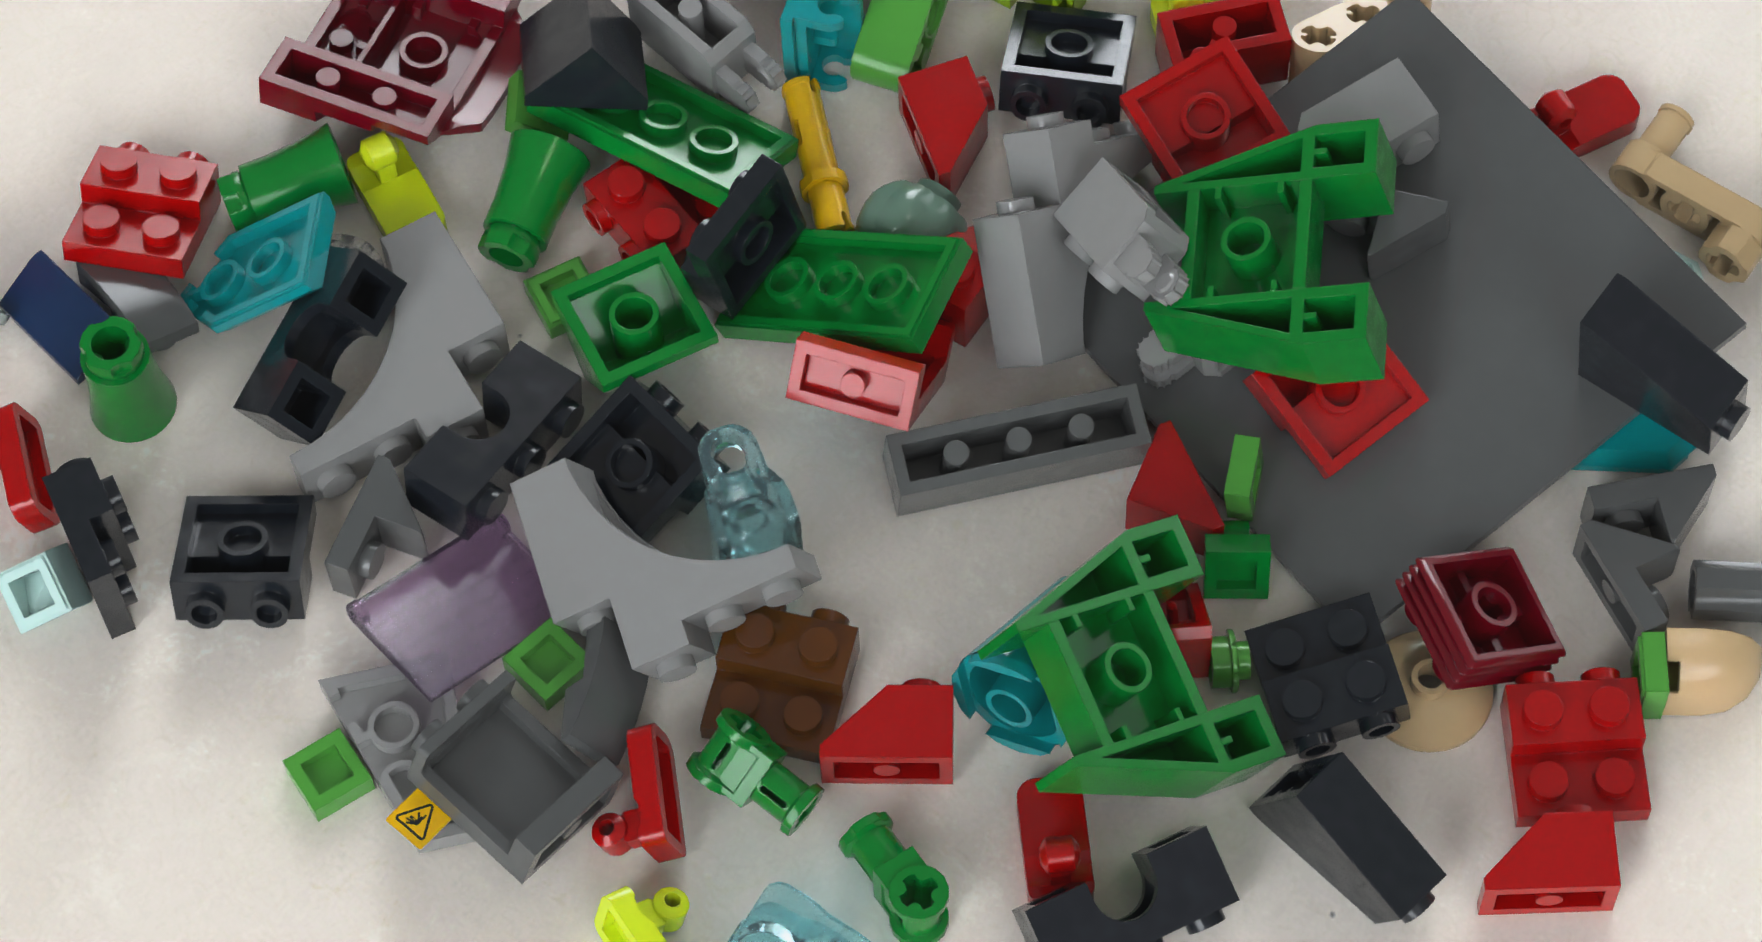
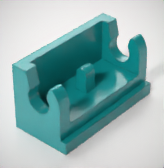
M863 0L786 1L780 18L784 74L787 78L785 83L795 77L809 76L810 81L813 78L818 80L821 87L820 90L839 92L848 88L845 77L829 75L824 72L823 68L830 62H840L844 66H851L854 48L864 21Z

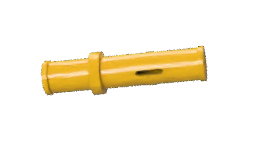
M799 76L790 79L782 86L781 94L786 104L793 136L799 139L797 154L803 179L799 181L801 197L810 204L815 229L855 231L845 196L849 191V182L844 170L838 167L831 132L820 94V83L816 78L810 81L809 76Z

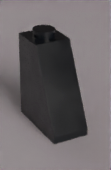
M1617 273L1581 320L1578 375L1708 455L1722 437L1731 441L1741 430L1751 408L1745 405L1748 379L1629 279Z
M1343 752L1293 765L1249 807L1252 813L1375 924L1397 920L1408 923L1417 918L1434 902L1435 896L1431 893V890L1446 876V873Z

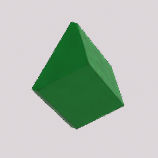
M665 242L551 291L553 302L584 378L603 393L619 387L630 375L637 379L719 342L716 331Z

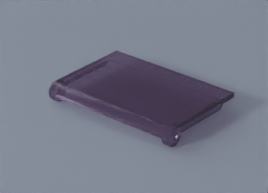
M502 513L492 524H483L469 541L460 536L346 606L350 620L431 703L506 655L551 617L531 551L511 532L510 524Z

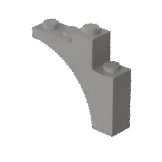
M1063 111L1026 117L1028 129L1003 134L1013 198L996 202V214L972 219L998 369L1044 366L1086 354L1083 310L1089 265L1064 244L1063 241L1069 233L1053 214L1102 157L1131 179L1152 162L1151 153L1130 120L1113 123L1115 134L1110 135L1109 126L1092 128L1090 119L1065 122Z
M435 211L380 238L387 269L407 282V285L395 304L392 334L377 374L362 397L334 427L310 445L289 456L300 489L304 495H314L315 502L325 497H338L349 491L356 481L368 476L378 455L389 458L394 468L403 464L410 458L413 452L423 448L443 425L465 438L485 439L490 437L483 407L464 377L471 373L480 374L490 370L501 358L510 352L505 325Z
M567 458L560 459L510 483L553 624L587 637V630L600 623L602 617L606 616L618 624L632 670L659 679L661 682H673L686 678L696 672L697 663L716 655L709 632L719 633L734 629L746 621L745 614L762 606L777 607L791 603L803 595L802 588L822 580L814 555L790 544H785L764 553L726 560H696L663 553L639 537L619 517L599 487L593 470Z

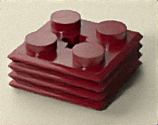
M1511 547L1416 558V564H1411L1409 571L1402 573L1403 578L1395 580V584L1405 602L1406 616L1417 627L1432 657V668L1436 676L1450 690L1514 682L1516 677L1526 672L1550 671L1552 664H1557L1560 657L1566 656V651L1518 556Z

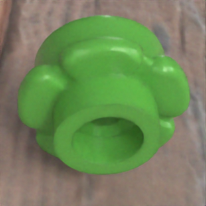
M1226 629L1225 636H1213L1208 678L1211 689L1229 688L1231 693L1234 694L1239 690V680L1251 679V657L1248 641H1236L1234 631Z

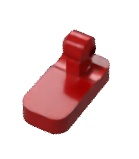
M1601 75L1566 92L1562 89L1548 91L1540 97L1535 108L1530 110L1578 157H1581L1631 134L1637 126L1640 105L1622 79L1614 75Z
M13 402L0 408V470L7 502L17 522L33 534H36L60 523L58 514L42 480V477L51 474L43 432L37 419L19 404Z
M656 723L628 729L626 738L633 796L639 808L624 811L621 816L617 813L601 815L592 826V838L598 846L612 856L623 855L631 847L634 849L643 847L658 863L685 857L686 845L677 774L670 740Z
M1043 777L1025 781L1017 791V816L1028 902L1070 882H1086L1094 900L1095 882L1083 794L1039 792L1035 783Z

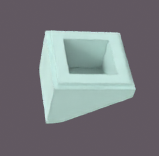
M67 543L44 551L0 573V591L21 634L84 606L93 600L92 594Z

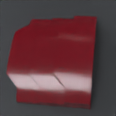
M332 0L305 43L285 36L259 76L260 103L314 122L329 116L371 132L376 128H380L426 145L431 144L441 135L482 132L507 96L509 78L519 69H522L519 30L523 20L517 10L521 0Z

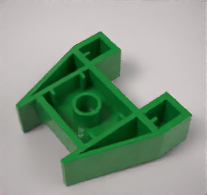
M1379 118L1314 125L1154 186V196L1158 204L1189 237L1187 252L1183 256L1181 268L1188 275L1187 278L1190 279L1183 298L1173 303L1172 306H1164L1158 301L1144 302L1143 311L1164 351L1316 384L1380 380L1385 378L1388 323L1370 282L1320 286L1324 221L1394 214L1397 161Z
M1178 514L1124 531L1087 559L977 651L980 659L984 660L1025 647L1074 757L1037 781L1035 784L1039 792L1197 798L1246 781L1286 755L1259 694L1210 711L1207 710L1160 604L1168 601L1204 575Z

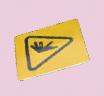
M418 788L386 818V821L420 850L452 820Z

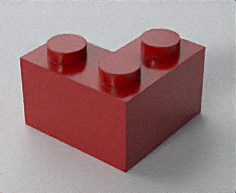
M1220 0L1157 13L1155 55L1160 72L1227 35L1259 85L1288 80L1292 38L1280 0Z

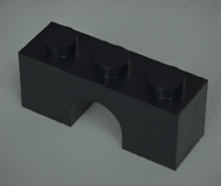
M330 246L323 288L292 302L233 408L280 439L305 445L313 443L323 435L346 394V391L332 383V374L338 359L344 350L359 337H378L407 282L360 250Z
M521 340L482 382L485 419L502 430L489 438L469 439L443 425L404 467L406 496L410 505L467 541L483 524L490 525L501 515L507 504L508 496L512 492L510 483L541 469L548 450L560 437L566 439L571 436L579 426L584 415L581 376Z
M1190 826L1131 854L1142 878V895L1134 910L1120 919H1112L1100 911L1093 900L1086 882H1070L1013 909L1012 912L1026 942H1164L1163 936L1184 926L1188 934L1191 935L1222 922L1226 919L1222 908L1240 899L1207 826Z

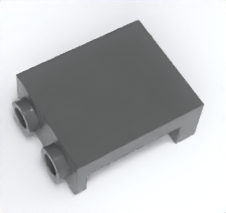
M505 670L490 684L484 679L476 682L456 706V709L459 710L458 713L445 724L439 719L432 721L417 736L411 746L416 754L406 778L523 884L610 803L624 773L605 756L592 768L588 767L512 697L511 691L516 678Z

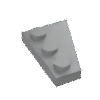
M447 653L318 680L323 694L393 811L417 789L406 778L416 754L411 748L414 740L432 721L439 719L445 724L459 712L456 709L458 703ZM451 820L423 849L415 848L418 853H424L475 842V840Z

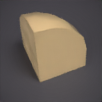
M1666 628L1665 641L1670 693L1662 715L1702 716L1726 712L1747 699L1759 681L1761 674L1762 648L1751 637L1728 630Z

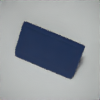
M40 250L29 260L1 299L0 309L6 311V314L11 315L10 318L79 385L86 379L80 364L81 350L79 343L82 333L90 324L101 323L110 316L54 261Z

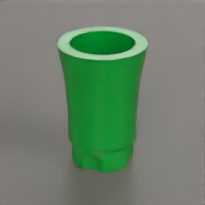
M328 122L293 143L265 156L238 165L239 171L231 172V174L216 179L236 232L322 191L330 196L334 207L359 203L348 170Z
M533 129L513 131L510 135L505 164L496 193L483 222L485 231L478 244L480 253L486 259L515 272L527 273L529 268H534L540 253L546 251L555 227L569 200L590 170L591 164L586 155L566 140L543 131Z
M110 316L101 323L90 324L82 333L79 348L81 350L80 364L88 385L90 415L94 425L103 435L119 442L134 443L154 437L170 423L176 411L177 395L172 382L159 368L146 338L136 329L133 322L124 317Z

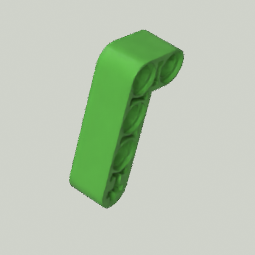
M871 0L852 55L850 66L852 79L898 93L899 76L925 69L948 0Z

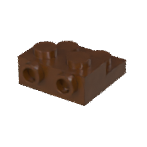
M786 605L777 607L762 606L745 614L746 621L743 624L722 633L715 657L717 670L700 724L701 738L710 739L719 727L716 718L722 709L731 708L748 715L759 723L770 735L771 740L788 753L786 756L820 764V744L836 731L840 724L860 652L859 627L849 626L850 621L844 614L831 609H815L812 611L811 617L786 612Z

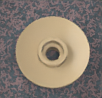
M1419 631L1404 633L1387 641L1386 643L1389 644L1408 701L1410 719L1400 722V728L1385 737L1404 748L1429 753L1451 750L1471 740L1482 729L1489 717L1494 697L1493 685L1450 690L1441 681L1442 684L1436 688L1424 687L1418 680L1421 675L1437 676L1432 668V657Z

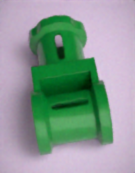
M723 708L716 718L719 727L701 752L698 751L691 754L686 762L687 769L702 785L711 791L728 797L740 808L754 801L781 822V832L791 836L814 810L822 798L825 789L817 783L809 786L781 763L788 753L771 740L770 735L759 723L738 710Z
M873 812L861 818L841 837L838 847L845 857L855 858L872 881L874 897L889 916L891 931L900 942H938L945 935L949 926V911L946 907L949 902V886L945 877L937 869L927 866L913 846L908 849L904 848L892 831L894 823L887 812Z

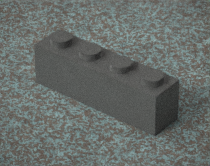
M1131 383L914 429L908 432L886 435L882 457L898 517L1140 465L1143 463L1152 441L1137 383Z

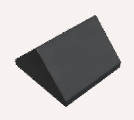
M552 0L520 24L519 38L524 106L647 110L648 93L641 31L611 0Z

